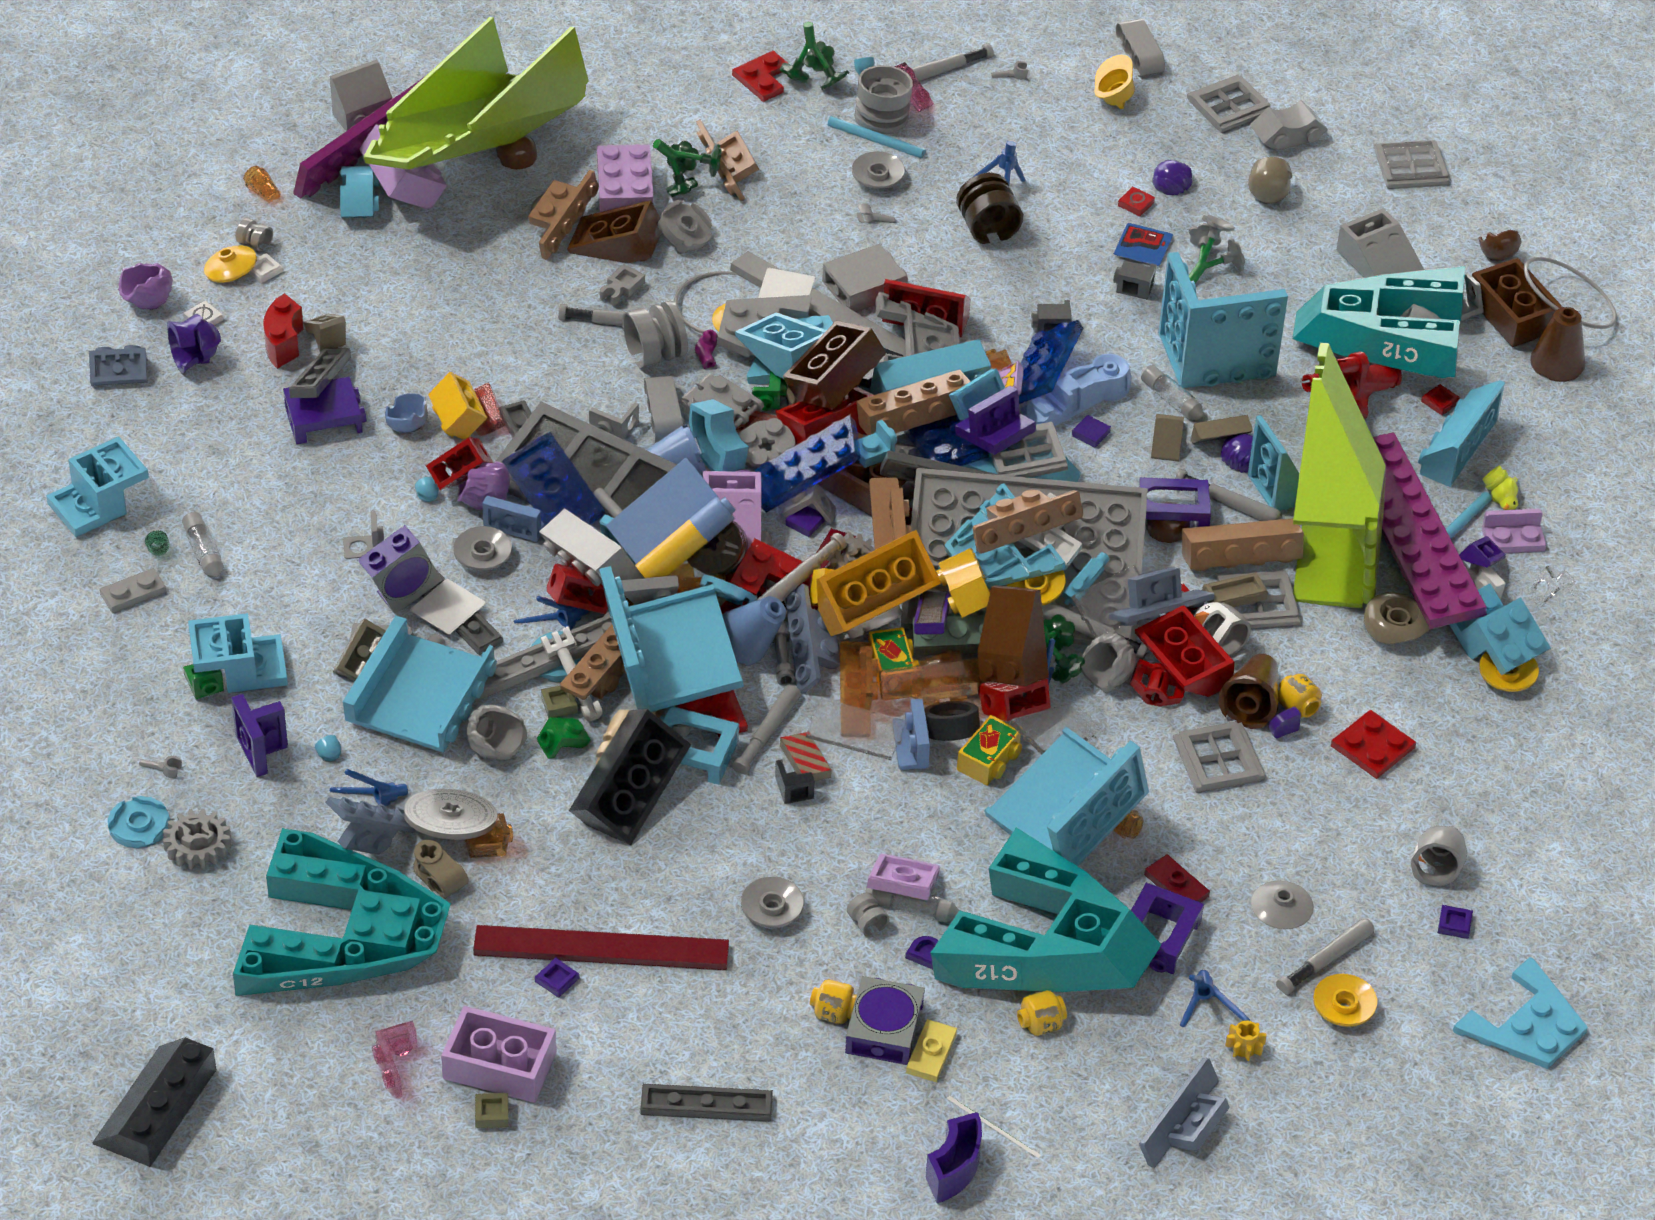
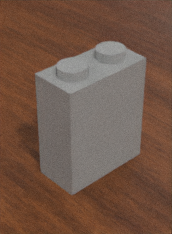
M880 243L823 263L822 282L839 303L855 312L876 305L878 293H884L885 279L908 283V276L905 270L897 265L891 253L886 252Z

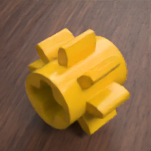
M1241 1021L1237 1026L1230 1025L1225 1046L1233 1047V1057H1245L1249 1061L1250 1057L1254 1054L1262 1055L1267 1034L1260 1033L1259 1023Z

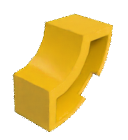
M972 547L938 563L941 569L936 570L942 585H948L952 596L947 599L954 614L960 612L963 618L988 605L991 590L988 589L985 583V575Z

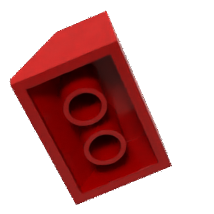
M885 279L884 293L889 295L887 299L898 304L903 301L910 304L911 310L922 315H925L927 312L958 326L959 337L962 338L970 315V297L964 294ZM882 318V322L904 326L903 322Z
M855 387L843 398L842 403L833 410L799 401L777 410L776 415L782 424L787 426L793 433L797 450L809 456H818L823 454L824 450L836 446L852 430L862 435H867L859 425L856 401L874 395L859 387Z
M1185 605L1135 629V634L1185 691L1210 697L1220 692L1225 682L1234 675V660Z

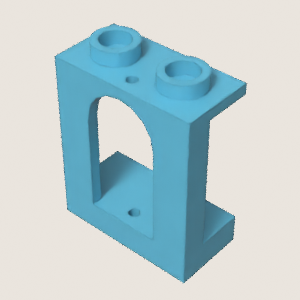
M673 706L669 707L666 716H661L660 719L672 729L674 724H684L721 734L713 753L690 747L680 763L708 771V782L720 785L739 742V723Z

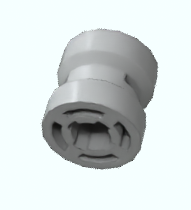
M244 218L237 227L236 241L243 245L250 244L254 250L262 252L263 249L259 248V245L261 243L271 244L273 229L264 224L258 225L253 219Z
M869 892L857 895L847 906V913L853 921L858 922V928L865 936L872 935L868 930V927L875 925L879 931L888 925V914L883 908L878 907V901Z

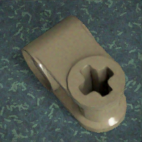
M423 840L415 846L414 872L432 892L436 891L443 899H446L468 884L469 879L463 867L454 861L439 843L433 840Z

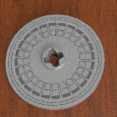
M432 789L417 793L406 801L404 818L412 828L423 834L442 839L460 840L475 838L492 830L496 824L497 811L491 802L477 794L457 789Z

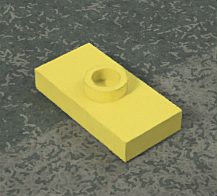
M927 1019L906 1067V1073L937 1082L957 1035V1028Z

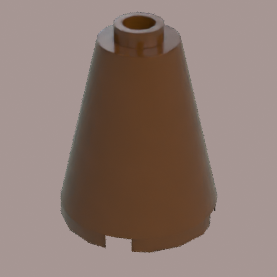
M1562 307L1557 309L1537 342L1530 357L1531 366L1540 376L1542 374L1552 381L1567 382L1575 380L1584 371L1586 363L1582 317L1574 308Z
M1267 654L1254 655L1225 682L1220 690L1218 700L1221 712L1225 717L1228 715L1231 719L1237 720V723L1242 722L1243 726L1249 729L1262 728L1275 717L1278 710V664L1273 657Z

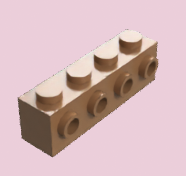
M959 369L857 400L859 425L867 435L876 433V422L883 420L889 428L898 433L957 415L949 395L971 381Z
M1293 518L1182 529V556L1189 568L1197 571H1205L1209 567L1219 566L1234 568L1240 564L1263 565L1266 562L1272 561L1289 563L1294 559H1303L1304 532L1299 525L1293 524Z

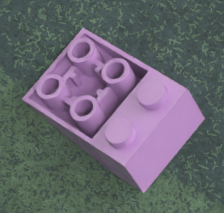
M703 471V478L720 499L726 497L735 507L736 511L732 514L736 519L733 521L737 522L745 531L748 549L754 538L761 541V472ZM712 538L710 544L706 547L715 551L717 549L716 544L720 542L719 539Z

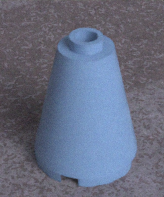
M687 424L679 427L647 449V451L675 464H679L684 458H687L702 477L703 471H706L704 462H700V451ZM638 463L628 476L631 485L637 484L640 489L653 486L664 474Z
M767 596L722 615L737 663L751 666L766 655L786 617V609L779 599Z

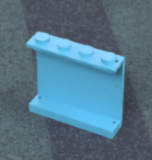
M395 615L343 700L345 721L444 753L449 743H453L456 740L462 721H466L469 718L472 704L476 698L479 699L481 697L486 680L489 676L492 677L496 671L497 660L494 657V647L489 645L487 650L479 657L408 634L407 619Z

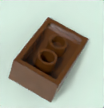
M651 200L582 216L567 250L570 254L622 263L644 262L652 257L662 231L657 225L660 216Z
M999 585L991 587L978 647L980 681L1027 686L1049 678L1041 592L1039 589Z

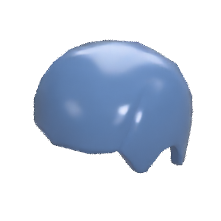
M407 393L395 397L392 408L386 406L385 419L387 425L400 433L417 431L426 423L428 418L426 398L420 394Z

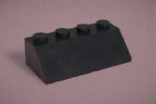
M649 709L629 710L568 811L587 826L628 845H632L692 744Z
M186 1037L159 1046L92 1142L93 1145L151 1167L216 1072L214 1048Z

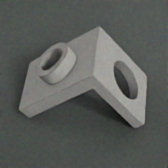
M1469 274L1465 275L1467 298L1463 300L1461 321L1468 320L1470 317L1484 312L1481 285ZM1472 286H1473V288H1474V290H1475L1476 297H1475V295H1474V293H1473Z
M634 403L621 419L593 407L589 410V424L623 440L639 422L638 403ZM633 415L632 421H631L630 425L628 426V422H629L631 416Z
M816 482L806 489L799 488L786 499L782 515L786 518L813 503L830 524L833 522L836 506ZM821 500L826 504L828 511L823 507Z
M376 511L370 512L372 535L343 537L345 559L360 558L384 540L383 526H377ZM361 541L367 545V548L361 553H355L350 550V545Z

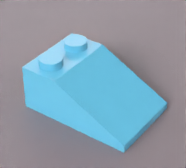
M776 312L735 331V335L776 376L783 378V375L827 330Z
M1262 415L1256 416L1248 476L1268 506L1282 511L1295 507L1299 472Z

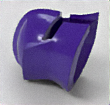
M199 314L192 315L184 322H167L170 350L181 374L196 364L210 363V358L215 355L217 347L221 342L220 333L213 324L204 320Z

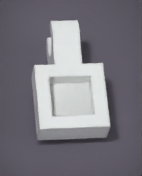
M1464 563L1470 577L1475 582L1477 590L1491 583L1501 600L1506 583L1491 567L1486 568L1471 563L1469 568Z

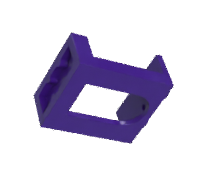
M1140 477L1139 488H1148V492L1152 490L1195 491V505L1155 503L1147 498L1146 519L1196 521V527L1210 526L1211 506L1208 480Z
M1146 882L1131 911L1142 923L1148 912L1176 922L1171 935L1165 942L1161 943L1162 945L1149 964L1156 972H1167L1174 975L1177 960L1193 929L1197 930L1202 922L1204 904Z

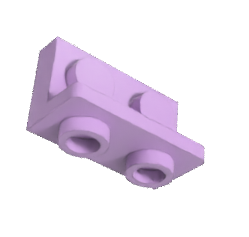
M1542 510L1486 511L1482 525L1483 536H1488L1504 553L1545 551L1546 543L1540 525L1543 515Z

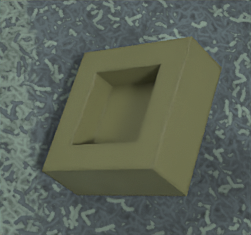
M560 686L541 689V698L548 719L549 717H561L578 713L575 696L561 690Z
M508 1093L475 1094V1128L509 1127Z

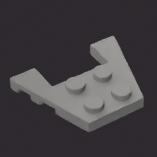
M878 293L876 297L877 317L904 323L907 356L960 344L958 326L927 312L925 315L911 310L910 304L903 301L898 304L887 299L888 294ZM886 353L880 362L901 358L902 356Z
M801 295L727 300L718 333L717 345L748 358L750 354L755 356L736 337L735 331L776 312L791 318H807L812 296Z

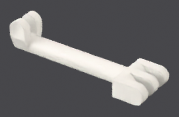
M569 627L562 629L566 640L562 641L557 631L551 633L555 643L553 645L550 644L547 636H543L540 639L548 658L558 655L568 675L576 666L569 652L570 649L576 647V642ZM590 695L585 700L578 698L586 721L590 722L600 718L602 708L598 700L593 702Z

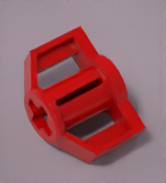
M1139 658L1130 685L1142 697V700L1146 704L1158 707L1179 704L1185 693V690L1161 663L1152 664ZM1143 674L1148 675L1149 678L1147 687L1141 682ZM1169 685L1176 687L1173 696H1167L1166 694ZM1156 693L1154 700H1151L1152 695Z

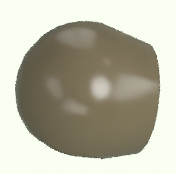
M1265 157L1257 160L1252 166L1248 179L1250 192L1259 201L1266 204L1282 201L1288 195L1293 175L1289 163L1278 157Z

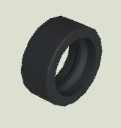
M946 701L924 708L929 739L939 741L962 740L972 737L980 727L979 707L973 703Z

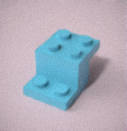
M118 436L68 459L72 484L46 495L47 504L72 534L78 537L126 515L124 489L148 479V469Z
M1491 583L1478 589L1487 607V615L1450 624L1466 654L1473 660L1487 651L1501 675L1551 649L1522 598L1520 597L1504 606Z
M248 613L188 621L194 673L225 669L228 693L288 685L281 634L251 637Z

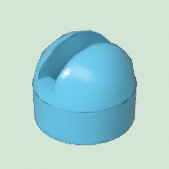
M874 57L854 60V67L859 75L863 70L875 66Z
M423 477L415 483V490L419 499L431 502L437 498L439 488L432 477Z
M328 735L321 738L315 744V750L323 760L328 762L335 761L341 754V744L335 735Z

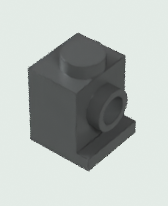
M1123 261L1122 266L1117 267L1114 273L1113 282L1117 283L1116 293L1148 300L1155 283L1157 265L1151 263L1149 267Z
M1064 300V304H1037V311L1031 312V328H1037V337H1070L1072 323L1070 300Z

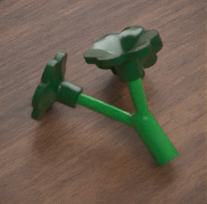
M805 22L803 28L806 44L799 58L795 59L793 65L782 63L780 71L787 74L789 78L803 83H807L810 77L808 73L802 70L804 64L807 67H812L814 71H824L827 80L820 86L821 90L846 77L849 71L836 73L832 66L834 64L832 58L835 54L834 48L826 46L822 41L816 43L813 22Z
M656 139L653 143V148L667 157V163L673 169L674 183L666 188L667 193L671 197L687 194L691 189L698 186V182L694 177L685 179L683 173L687 170L693 171L696 168V160H700V163L709 164L711 177H715L719 170L722 154L720 144L716 143L711 154L701 153L699 155L698 150L693 148L688 141L673 144L671 147L661 139Z
M1056 614L1052 619L1049 618L1043 621L1045 642L1047 648L1049 640H1055L1053 655L1057 665L1052 678L1054 681L1064 684L1081 673V667L1085 664V659L1077 654H1071L1068 657L1064 653L1060 654L1059 651L1063 647H1069L1074 643L1073 633L1075 625L1071 621H1066L1062 614Z

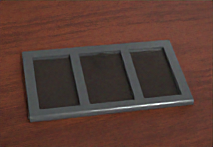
M544 402L538 404L496 460L503 463L508 469L510 485L507 493L556 516L566 509L600 533V520L605 514L610 517L612 516L593 496L596 489L602 488L624 510L677 465Z

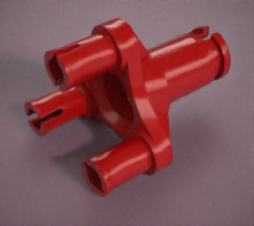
M1359 351L1351 353L1348 357L1336 359L1364 420L1369 413L1368 400L1373 392L1395 388V386L1401 384V369L1380 364L1369 365L1368 357L1364 352ZM1306 374L1302 377V381L1310 380V382L1302 383V387L1306 392H1311L1313 378H1319V374Z

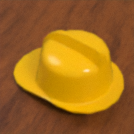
M1121 54L1107 59L1100 65L1095 75L1094 93L1096 97L1102 98L1107 104L1117 105L1120 109H1123L1125 102L1133 96L1135 85L1133 81L1132 59L1127 55Z

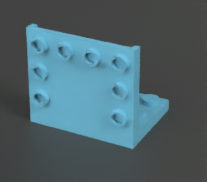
M1179 252L1168 253L1158 333L1180 389L1205 385L1212 387L1227 382L1241 383L1244 380L1257 378L1265 380L1276 376L1288 300L1286 290L1280 289L1198 300L1196 285L1194 281H1190L1187 263H1183Z
M611 566L599 569L611 622L637 710L649 709L653 712L744 687L713 584L629 607L624 596L625 593L620 576L614 577Z
M1065 727L1062 730L1063 734L991 808L988 806L984 812L986 817L1010 835L1017 827L1073 864L1079 866L1149 793L1141 750L1137 744L1130 740L1124 747L1117 749L1110 759L1072 730Z

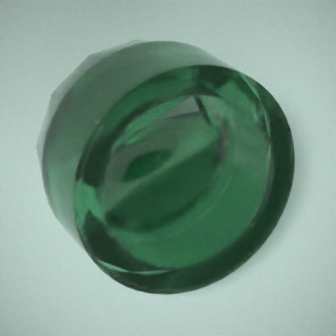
M161 530L152 531L145 538L147 550L154 556L164 555L170 547L167 534Z

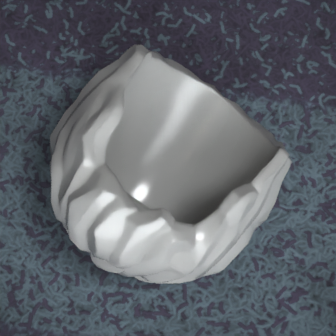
M1117 633L1103 634L1092 640L1082 655L1085 659V664L1081 667L1082 674L1105 693L1112 692L1114 688L1124 683L1136 668L1134 648H1132L1128 640Z
M493 704L481 705L468 718L467 735L470 748L488 759L510 760L511 756L516 755L517 751L521 749V746L527 740L528 732L524 725V720L518 714L502 706Z

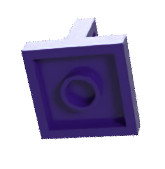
M1012 386L1004 388L969 408V417L955 425L956 435L993 455L1036 431V421L1020 414L1018 389Z
M243 694L233 696L231 701L236 738L256 777L268 774L266 755L288 748L284 707L278 701L251 710Z

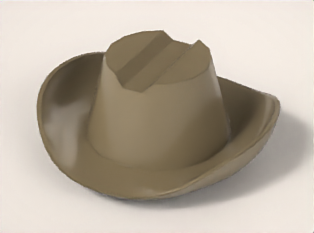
M1395 592L1381 593L1373 597L1366 606L1364 613L1365 628L1371 637L1381 643L1396 644L1421 637L1430 629L1415 599Z

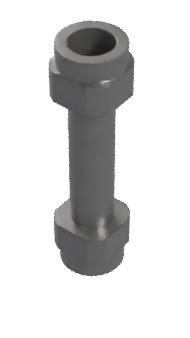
M782 623L772 642L775 643L778 662L776 666V679L779 685L793 684L795 682L794 665L789 662L786 643L789 642V632L785 623Z

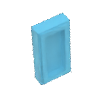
M990 369L951 393L949 397L959 419L965 420L969 417V408L1003 390L1005 386L998 370Z

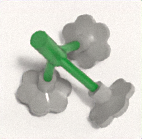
M1203 215L1202 220L1207 223H1201L1198 227L1193 226L1189 230L1190 242L1198 245L1200 249L1199 260L1189 274L1190 281H1194L1195 284L1207 268L1221 263L1226 265L1232 262L1241 272L1244 271L1245 264L1241 247L1233 238L1228 240L1227 253L1222 254L1221 258L1206 262L1212 246H1217L1221 243V231H1234L1235 227L1223 219H1218L1212 215Z

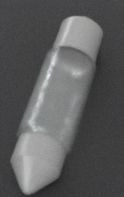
M1150 365L1142 368L1141 380L1152 388L1155 394L1187 419H1203V407L1192 394L1156 366Z
M190 512L182 519L187 539L204 573L207 576L218 577L224 568L219 550L202 516L198 512Z
M870 888L865 890V892H869L878 901V905L931 921L937 920L949 923L953 921L959 912V909L953 902L935 895H930L928 900Z

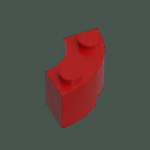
M284 293L276 298L268 307L263 320L266 353L271 363L277 369L299 357L297 335L304 330L302 307Z

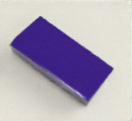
M1488 536L1470 543L1459 554L1462 561L1486 568L1506 558V554Z

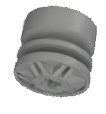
M888 65L871 66L863 70L858 78L855 120L864 128L878 133L888 134L903 129L909 119L913 87L909 74L900 68Z
M665 301L661 305H651L649 312L645 308H640L624 313L622 318L623 332L628 351L631 356L643 353V360L635 362L639 368L659 363L661 355L667 361L673 359L674 356L678 358L687 354L688 339L684 321L673 301Z

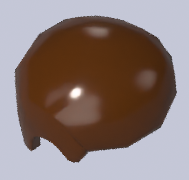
M527 135L513 143L496 147L497 157L500 159L501 165L510 169H526L532 166L537 159L536 144Z
M1515 230L1503 231L1497 235L1488 232L1485 240L1482 237H1478L1483 254L1490 260L1503 261L1514 256L1522 243L1519 232Z
M1161 502L1167 504H1178L1174 502ZM1147 519L1146 529L1149 535L1157 541L1174 543L1182 540V529L1190 528L1191 521Z

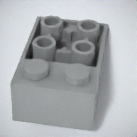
M1384 208L1340 225L1336 250L1365 278L1383 274L1425 270L1400 223Z

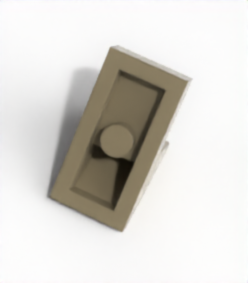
M328 313L303 321L306 332L314 334L319 352L324 348H338L346 345V320L344 316Z
M1156 414L1151 452L1152 459L1179 462L1184 417Z

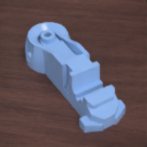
M1099 355L1090 365L1075 367L1064 373V377L1059 380L1056 378L1052 379L1050 392L1045 395V399L1038 394L1033 395L1032 401L1021 408V414L1036 421V424L1052 422L1055 427L1104 400H1119L1125 397L1130 390L1132 376L1129 364L1119 355Z

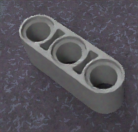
M1141 18L1118 22L1116 24V37L1121 39L1122 48L1131 57L1133 68L1137 69L1140 74L1138 77L1163 73L1165 70L1163 53L1145 21Z
M672 375L644 378L645 394H647L648 411L651 413L650 421L652 431L655 433V442H659L683 426Z

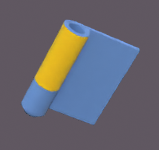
M684 458L605 526L636 563L635 566L645 578L664 577L670 575L736 518L732 513L736 509L726 497L720 499L687 458Z

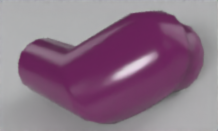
M705 330L695 346V353L704 369L716 365L712 353L717 346L718 336L713 330Z

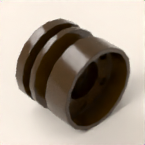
M990 172L978 174L966 181L957 193L956 204L974 240L981 244L991 243L987 234L997 233L1000 241L1008 240L1019 231L1023 223L1024 214L1006 178L1000 174Z
M732 521L713 537L720 541L716 544L717 549L715 551L706 547L710 544L709 541L687 559L691 567L706 575L718 577L737 570L748 550V541L745 531L735 521Z

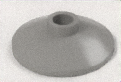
M875 151L862 154L852 164L853 177L860 184L870 188L892 187L903 179L905 173L902 161L898 157L886 152Z
M479 526L462 532L454 542L453 551L455 558L463 566L473 570H491L501 566L509 559L512 552V544L509 537L503 531L493 527Z
M781 877L757 879L745 888L741 896V908L745 916L753 923L767 928H778L791 924L800 916L804 906L801 890L793 882Z
M1282 880L1270 881L1258 887L1252 895L1251 906L1254 914L1260 921L1273 928H1297L1305 924L1313 913V901L1308 892L1292 882Z

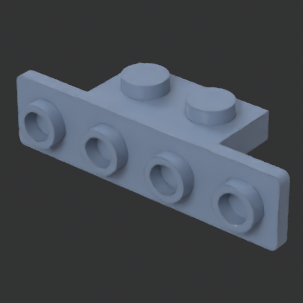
M1169 567L1128 578L1130 607L1109 613V619L1120 621L1122 626H1133L1138 624V620H1154L1160 617V614L1168 613L1182 605L1190 608L1202 607L1204 602L1215 599V595L1213 592L1202 590L1182 593L1180 568Z
M801 584L786 597L797 688L802 694L808 692L820 682L819 666L827 669H836L841 665L837 635L830 636L819 611L811 608L809 589L805 584Z
M329 797L325 802L341 819L350 822L337 841L344 849L379 855L390 847L392 839L398 830L410 833L417 831L406 822L404 809L399 807L390 809L382 804L374 806L365 801H360V803L353 802L346 797L341 799Z
M1203 1057L1140 1141L1139 1146L1148 1166L1155 1168L1170 1146L1198 1152L1230 1108L1225 1097L1209 1095L1218 1083V1077L1210 1058Z

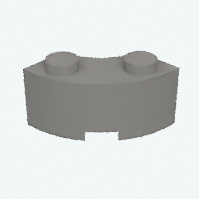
M1302 100L1286 109L1275 110L1268 107L1250 124L1265 145L1278 150L1316 142L1328 131V128L1317 114Z

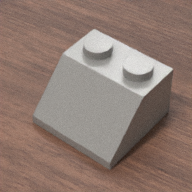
M377 59L330 76L332 113L345 131L393 99Z

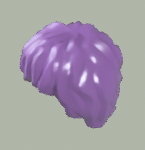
M137 263L135 266L124 268L118 283L119 295L122 296L123 300L134 303L139 309H157L166 303L169 292L172 290L173 278L171 271L159 263Z
M501 462L483 463L478 469L469 470L467 481L458 486V502L462 501L474 509L482 510V503L486 496L506 499L510 485L509 472Z

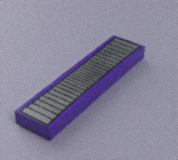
M925 591L920 594L914 620V634L928 635L943 634L945 632L950 607L947 598L951 597L950 591Z

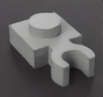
M623 264L607 278V285L600 288V299L603 300L605 297L611 296V305H617L620 302V296L630 297L645 284V274Z

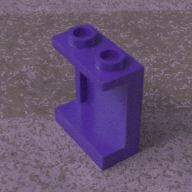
M350 376L333 379L321 394L314 398H290V387L283 388L284 405L296 445L307 443V432L354 424L357 433H363L362 423L367 422L364 406L358 405L361 403L359 389L352 386Z

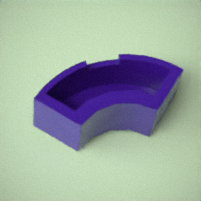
M978 1112L947 1120L945 1142L939 1149L927 1154L925 1178L936 1203L946 1201L959 1194L975 1176L980 1160L982 1124Z

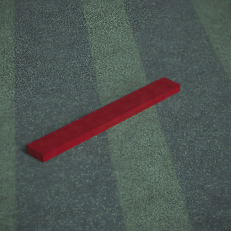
M477 925L473 955L553 960L556 957L560 961L727 970L729 939Z

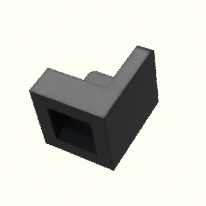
M782 759L776 760L775 778L784 804L814 799L815 780L812 772L796 774V772L786 773Z

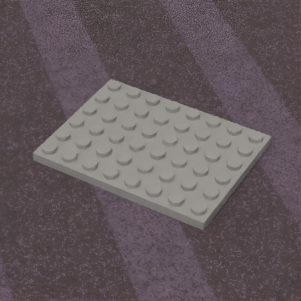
M924 468L916 469L911 532L917 530L935 571L939 567V562L950 558L945 551L944 545L968 519L971 520L980 511V506L996 494V489L1004 483L1015 498L1021 496L1027 490H1039L1046 496L1049 493L1059 496L1073 490L1078 491L1081 498L1083 518L1064 524L1061 531L1081 542L1082 549L1068 568L1063 570L1066 578L1064 590L1091 558L1094 559L1101 552H1104L1109 556L1110 560L1104 566L1103 574L1093 583L1076 606L1064 604L1065 599L1062 597V594L1052 603L1116 631L1115 633L1137 641L1135 629L1138 627V624L1122 626L1120 621L1110 620L1109 613L1130 607L1128 578L1142 574L1148 488ZM1013 542L1024 558L1035 553L1034 550L1021 542ZM941 583L927 591H949V587L947 585L943 586ZM920 594L903 602L901 627L904 629H913V618L916 615ZM951 606L949 607L948 614L953 612ZM987 606L969 615H978V612L986 611ZM1077 631L1073 633V644L1090 645L1092 640L1095 639Z

